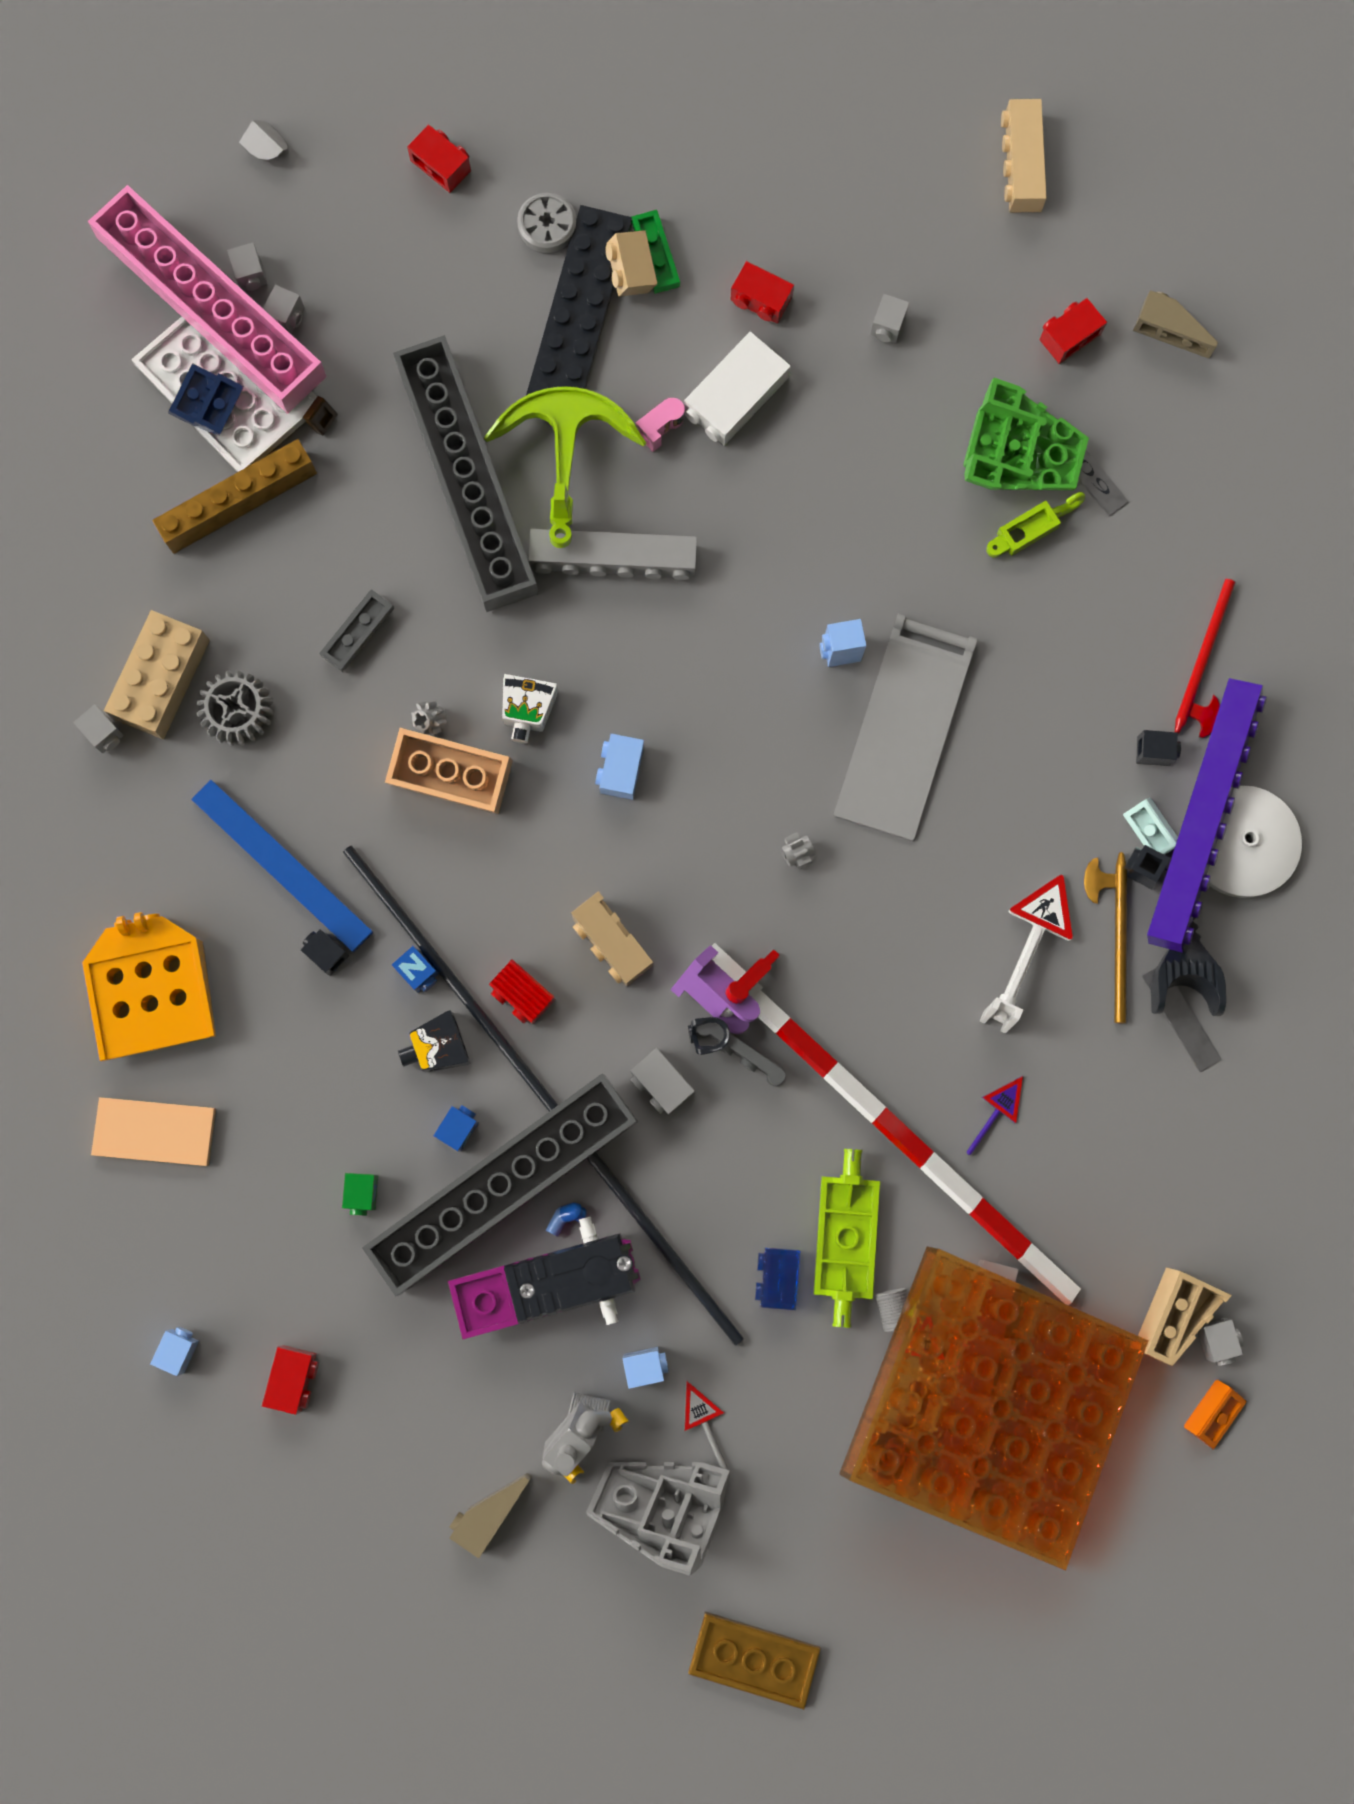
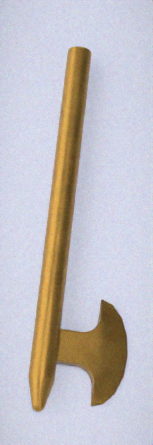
M1120 852L1118 855L1115 874L1103 873L1099 869L1097 857L1088 863L1084 875L1085 891L1093 903L1098 904L1100 890L1115 888L1114 1023L1118 1024L1126 1023L1127 870L1124 869L1126 860L1123 852Z

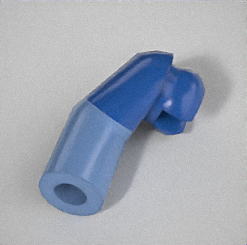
M574 1202L558 1207L546 1231L558 1237L566 1222L574 1220L580 1222V1219L586 1218V1209L581 1207L579 1203Z

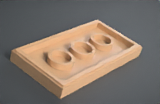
M99 1097L91 1155L209 1166L216 1108Z

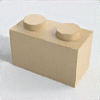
M646 231L616 233L606 243V256L611 262L613 271L612 283L617 288L618 297L649 293L657 285Z

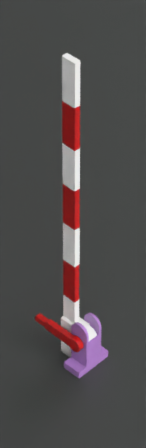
M716 943L712 946L709 945L691 963L670 989L673 993L680 997L686 991L713 1017L722 1019L728 1025L730 1032L734 1034L744 1033L749 1027V1022L757 1018L761 1019L1066 1306L1073 1302L1081 1288L761 991L763 987L758 982L770 971L771 965L779 957L777 951L772 950L764 959L760 958L747 972Z

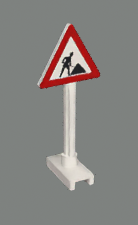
M1063 875L1057 876L1009 909L1010 914L1031 923L1033 928L1004 994H1001L999 998L996 997L984 1010L980 1022L984 1024L989 1018L1003 1023L1000 1030L1003 1033H1006L1021 1017L1023 1009L1015 1006L1017 1002L1015 998L1044 931H1048L1067 941L1073 938Z

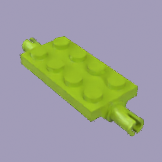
M844 1149L843 1175H840V1178L821 1176L813 1294L832 1296V1299L835 1300L833 1327H841L843 1315L842 1327L851 1328L852 1301H855V1298L873 1299L880 1181L863 1180V1176H860L863 1150L858 1149L854 1150L853 1161L852 1149Z

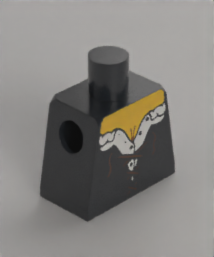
M451 1010L442 1013L411 1031L409 1034L413 1045L398 1050L403 1067L419 1061L424 1072L471 1064L454 1013Z

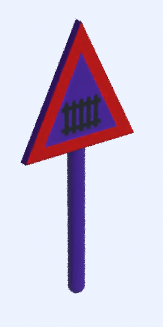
M1023 1076L981 1097L996 1109L968 1148V1155L974 1152L1000 1112L1016 1123Z

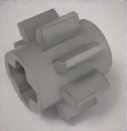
M436 700L417 703L418 710L411 712L413 727L426 735L429 733L435 735L442 732L440 726L447 723L445 709L437 705Z
M796 832L786 837V840H784L786 845L781 847V851L789 866L796 864L798 869L811 864L812 860L810 857L815 855V850L808 836L800 838Z

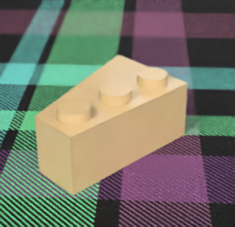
M1166 1267L1133 1349L1173 1366L1196 1339L1195 1335L1205 1323H1209L1213 1319L1214 1312L1223 1302H1227L1232 1295L1184 1272Z

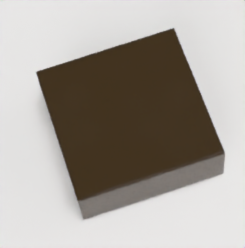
M317 396L302 418L317 434L323 436L338 414L324 398Z

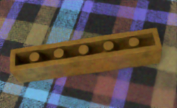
M299 439L156 517L152 521L166 545L175 554L311 478L317 472Z

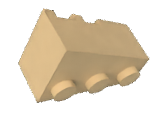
M598 891L571 912L576 923L573 929L582 940L587 937L594 945L590 950L600 962L605 959L610 965L611 969L608 972L616 983L623 982L627 987L653 966V961L633 935L619 921L620 918L617 914L613 913L602 900L604 898Z

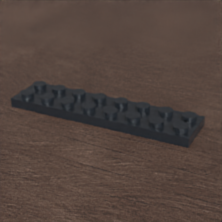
M580 205L576 218V228L570 239L526 395L553 387L586 389L614 290L612 283L613 271L611 262L606 256V243L616 233L630 232L632 226L631 217Z

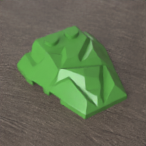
M994 377L985 394L983 405L976 414L963 466L966 468L964 473L965 481L990 490H1075L1089 437L1062 417L1057 419L1046 411V405L1042 402L1036 404L1024 395L1027 391L1020 386Z

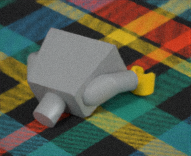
M579 1402L545 1441L542 1461L543 1468L549 1473L564 1476L571 1484L576 1483L575 1477L580 1473H584V1470L578 1464L593 1447L600 1427L610 1425L614 1432H618L622 1429L621 1425L629 1422L620 1408H616L611 1412L589 1410Z

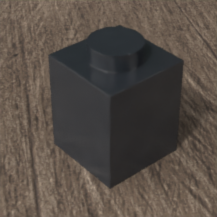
M1143 730L1137 736L1136 764L1170 766L1181 755V742L1178 741V732Z
M321 929L317 933L315 931L311 932L302 943L304 947L301 951L329 976L350 956Z

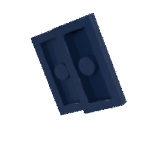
M192 363L168 414L205 431L221 435L244 386L219 373L215 375Z

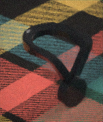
M717 1017L697 1018L691 1021V1025H688L690 1043H694L696 1053L699 1055L717 1052L728 1044L730 1030L722 1019ZM707 1023H717L722 1027L724 1037L717 1045L700 1046L696 1035V1027Z

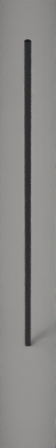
M353 846L347 847L343 851L344 855L546 1109L550 1112L558 1106L556 1101ZM595 1153L587 1160L732 1343L735 1346L744 1339L743 1336L599 1155Z

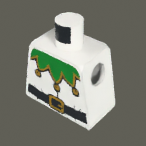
M504 674L502 719L505 725L514 727L511 737L512 741L527 744L530 730L539 732L544 730L558 695L556 683Z

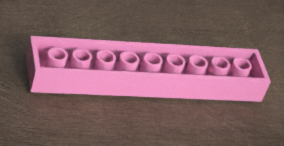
M128 185L88 221L96 238L287 414L327 377L320 360Z

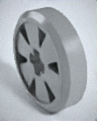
M540 193L530 197L524 202L518 213L517 223L521 239L528 247L538 252L553 253L562 250L569 245L576 228V214L573 206L564 197L554 193ZM545 219H551L549 227L543 226Z

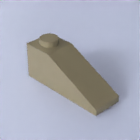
M1149 291L1133 331L1209 359L1218 344L1215 338L1176 299L1170 298L1163 292Z
M526 1473L469 1507L465 1514L459 1512L449 1528L454 1530L449 1538L477 1558H480L532 1476Z

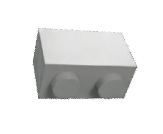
M657 1048L630 1070L633 1074V1077L630 1079L640 1092H643L645 1089L653 1097L649 1102L659 1114L665 1111L669 1116L695 1092Z

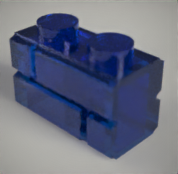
M764 1247V1253H758L757 1271H762V1282H756L755 1300L760 1301V1307L796 1310L800 1250Z

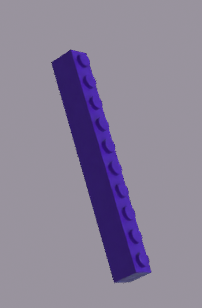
M1228 679L1147 933L1148 944L1181 953L1185 944H1191L1194 934V928H1191L1193 918H1199L1203 902L1199 901L1202 891L1207 892L1211 876L1207 875L1210 865L1215 866L1219 850L1215 849L1218 839L1223 840L1227 824L1223 823L1226 814L1231 815L1235 798L1231 796L1234 788L1239 789L1242 781L1243 772H1239L1242 763L1248 762L1251 747L1247 745L1250 737L1255 738L1259 722L1255 721L1258 712L1263 713L1267 697L1263 696V685Z

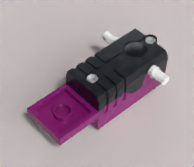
M591 1217L579 1220L581 1225L579 1228L583 1239L582 1244L448 1281L462 1340L597 1302L600 1304L599 1307L601 1308L603 1318L606 1320V1325L619 1322L616 1316L618 1313L614 1298L635 1292V1284L641 1280L638 1268H635L634 1257H632L631 1252L633 1248L631 1241L622 1239L621 1233L598 1239L594 1223L592 1224Z

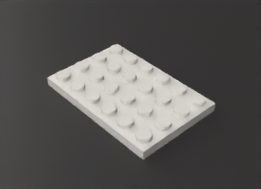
M180 317L131 359L134 365L171 403H173L192 363L215 375L219 373L244 386L221 435L213 434L194 426L237 472L266 457L306 421L302 417L317 397L311 391L287 414L183 317Z

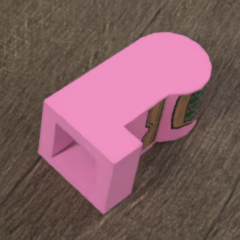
M677 398L664 400L636 422L638 431L652 452L661 446L662 435L670 429L680 427L684 421V405Z

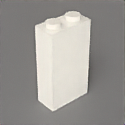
M749 332L684 400L685 416L693 424L698 423L701 425L711 440L719 441L725 446L789 378L791 366L752 332Z

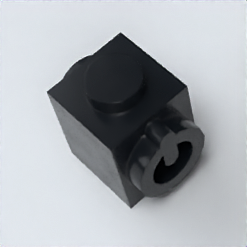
M1144 845L1143 849L1138 847L1134 849L1124 869L1130 871L1127 877L1153 890L1156 883L1163 884L1168 871L1165 867L1170 858Z

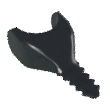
M1193 918L1191 928H1194L1191 944H1185L1182 953L1168 949L1154 971L1150 988L1151 1011L1153 1014H1161L1163 1012L1168 988L1181 985L1188 986L1199 992L1206 1000L1212 1016H1222L1225 1012L1227 1000L1225 976L1221 967L1200 942L1201 936L1196 932L1199 926L1194 923L1196 918Z

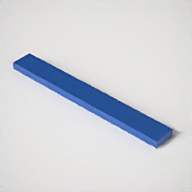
M212 780L191 799L353 953L372 935L373 931Z

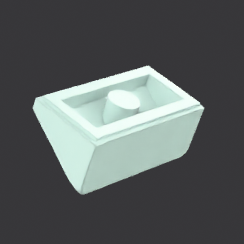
M1150 797L1123 814L1143 845H1147L1164 855L1175 848L1178 837Z

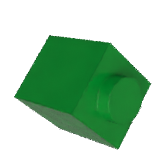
M345 1173L342 1208L350 1209L349 1215L367 1216L368 1210H376L378 1175Z

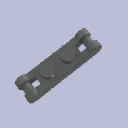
M707 1023L696 1027V1033L700 1037L706 1038L710 1036L718 1044L724 1037L723 1029L715 1023ZM730 1034L728 1044L721 1050L729 1056L735 1053L742 1058L740 1063L752 1072L758 1069L767 1075V1081L772 1086H778L784 1081L785 1072L780 1067Z

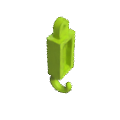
M1078 492L1067 498L1065 504L1051 508L1048 502L1044 501L1003 525L997 532L998 537L988 543L986 547L987 554L992 558H996L1008 551L1013 556L1057 530L1061 524L1058 518L1078 508L1084 502L1085 494ZM1016 528L1022 529L1025 534V538L1019 542H1014L1009 534Z

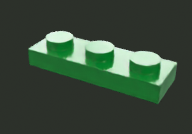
M657 209L631 216L634 231H646L657 285L653 288L654 294L680 287V279Z

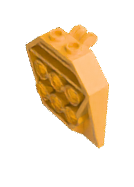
M141 912L135 913L133 923L132 920H126L125 916L117 917L114 923L115 927L104 930L82 962L98 1054L102 1062L216 1037L203 941L165 917L160 916V914L144 916ZM175 958H179V969L175 972H170V962ZM150 964L152 967L151 975L147 978H142V968ZM122 971L124 974L123 980L115 985L113 976L116 972ZM185 991L187 995L186 1001L182 1005L177 1006L175 1002L176 995L179 992ZM152 998H157V1008L149 1012L147 1009L148 1001ZM128 1004L130 1008L129 1014L121 1018L119 1015L120 1007Z

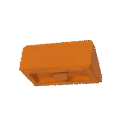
M1216 1380L1186 1421L1184 1428L1214 1450L1247 1401L1231 1387Z

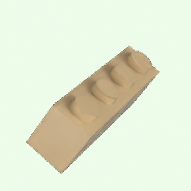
M1009 99L1006 111H1002L1001 127L1006 128V135L1003 136L1002 151L1007 152V160L1004 161L1003 175L1008 177V185L1005 186L1004 194L1005 202H1009V213L1042 212L1046 201L1042 100Z

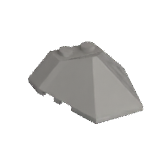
M608 1462L586 1511L587 1516L659 1566L691 1576L702 1566L721 1517L730 1470L702 1462H692V1466H674V1462H664V1466H646V1462Z

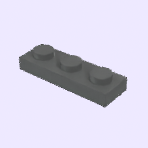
M371 589L321 650L320 656L338 670L344 672L394 610L393 605Z

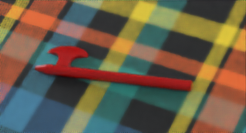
M1225 579L1175 719L1174 732H1178V734L1185 726L1188 717L1196 719L1200 723L1199 737L1204 738L1212 732L1220 708L1218 698L1213 694L1209 705L1205 707L1194 703L1236 583L1232 579Z

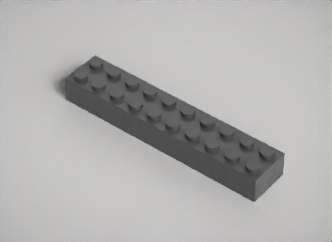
M445 335L394 352L393 355L486 612L538 595L535 578Z
M602 1073L370 1241L362 1249L396 1297L635 1125L638 1120L605 1074Z

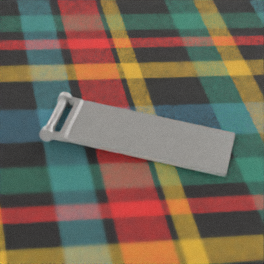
M898 613L837 801L834 816L913 841L977 638L972 636L966 638L906 619V615ZM901 629L964 648V653L960 655L899 635Z

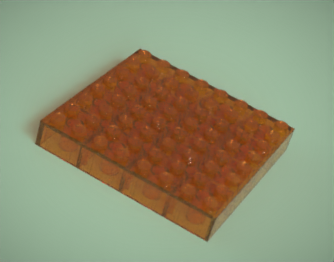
M927 1246L839 1474L849 1481L1066 1571L1149 1340L939 1248Z

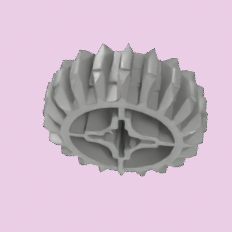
M241 670L236 672L235 677L231 671H226V678L224 679L219 674H216L215 679L217 682L215 684L210 681L206 683L210 688L209 691L200 690L201 696L205 698V700L197 701V705L202 708L197 712V716L203 719L200 725L204 729L208 728L207 734L210 737L216 736V740L219 743L224 742L226 739L227 743L233 746L237 738L238 743L244 745L245 737H248L252 742L255 741L253 734L256 731L261 735L264 734V730L261 728L262 724L266 726L271 724L265 716L274 715V711L269 708L274 703L271 697H267L270 694L269 689L263 687L264 683L261 679L254 681L255 677L251 673L244 677V673ZM235 689L231 695L223 696L224 693ZM250 691L254 693L256 698L255 712L247 707L249 700L247 696ZM216 704L223 709L221 725L217 723L215 718ZM237 704H239V706L243 710L239 709L238 711L234 710V712H232L228 706L232 707L233 705H235L237 707ZM249 720L244 725L235 727L239 721Z

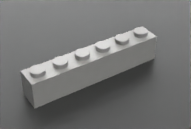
M530 529L528 561L531 570H535V572L540 574L562 571L566 575L589 572L591 575L599 577L605 576L606 573L617 574L623 578L645 575L649 579L673 576L676 580H688L689 577H695L697 537L571 531V543L565 548H556L550 542V530ZM559 533L556 535V537L563 538L565 537V535Z

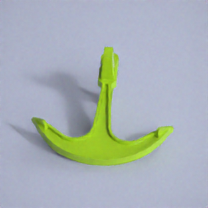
M577 387L547 388L524 396L513 403L496 420L484 436V440L489 442L508 433L525 420L532 418L543 419L553 427L555 432L557 483H555L554 496L551 498L550 523L553 526L549 531L551 544L556 548H565L572 540L569 526L573 524V499L569 496V486L578 429L588 421L601 420L607 422L623 436L641 446L646 445V441L641 436L634 422L621 407L599 393ZM562 533L565 537L557 538L556 535Z

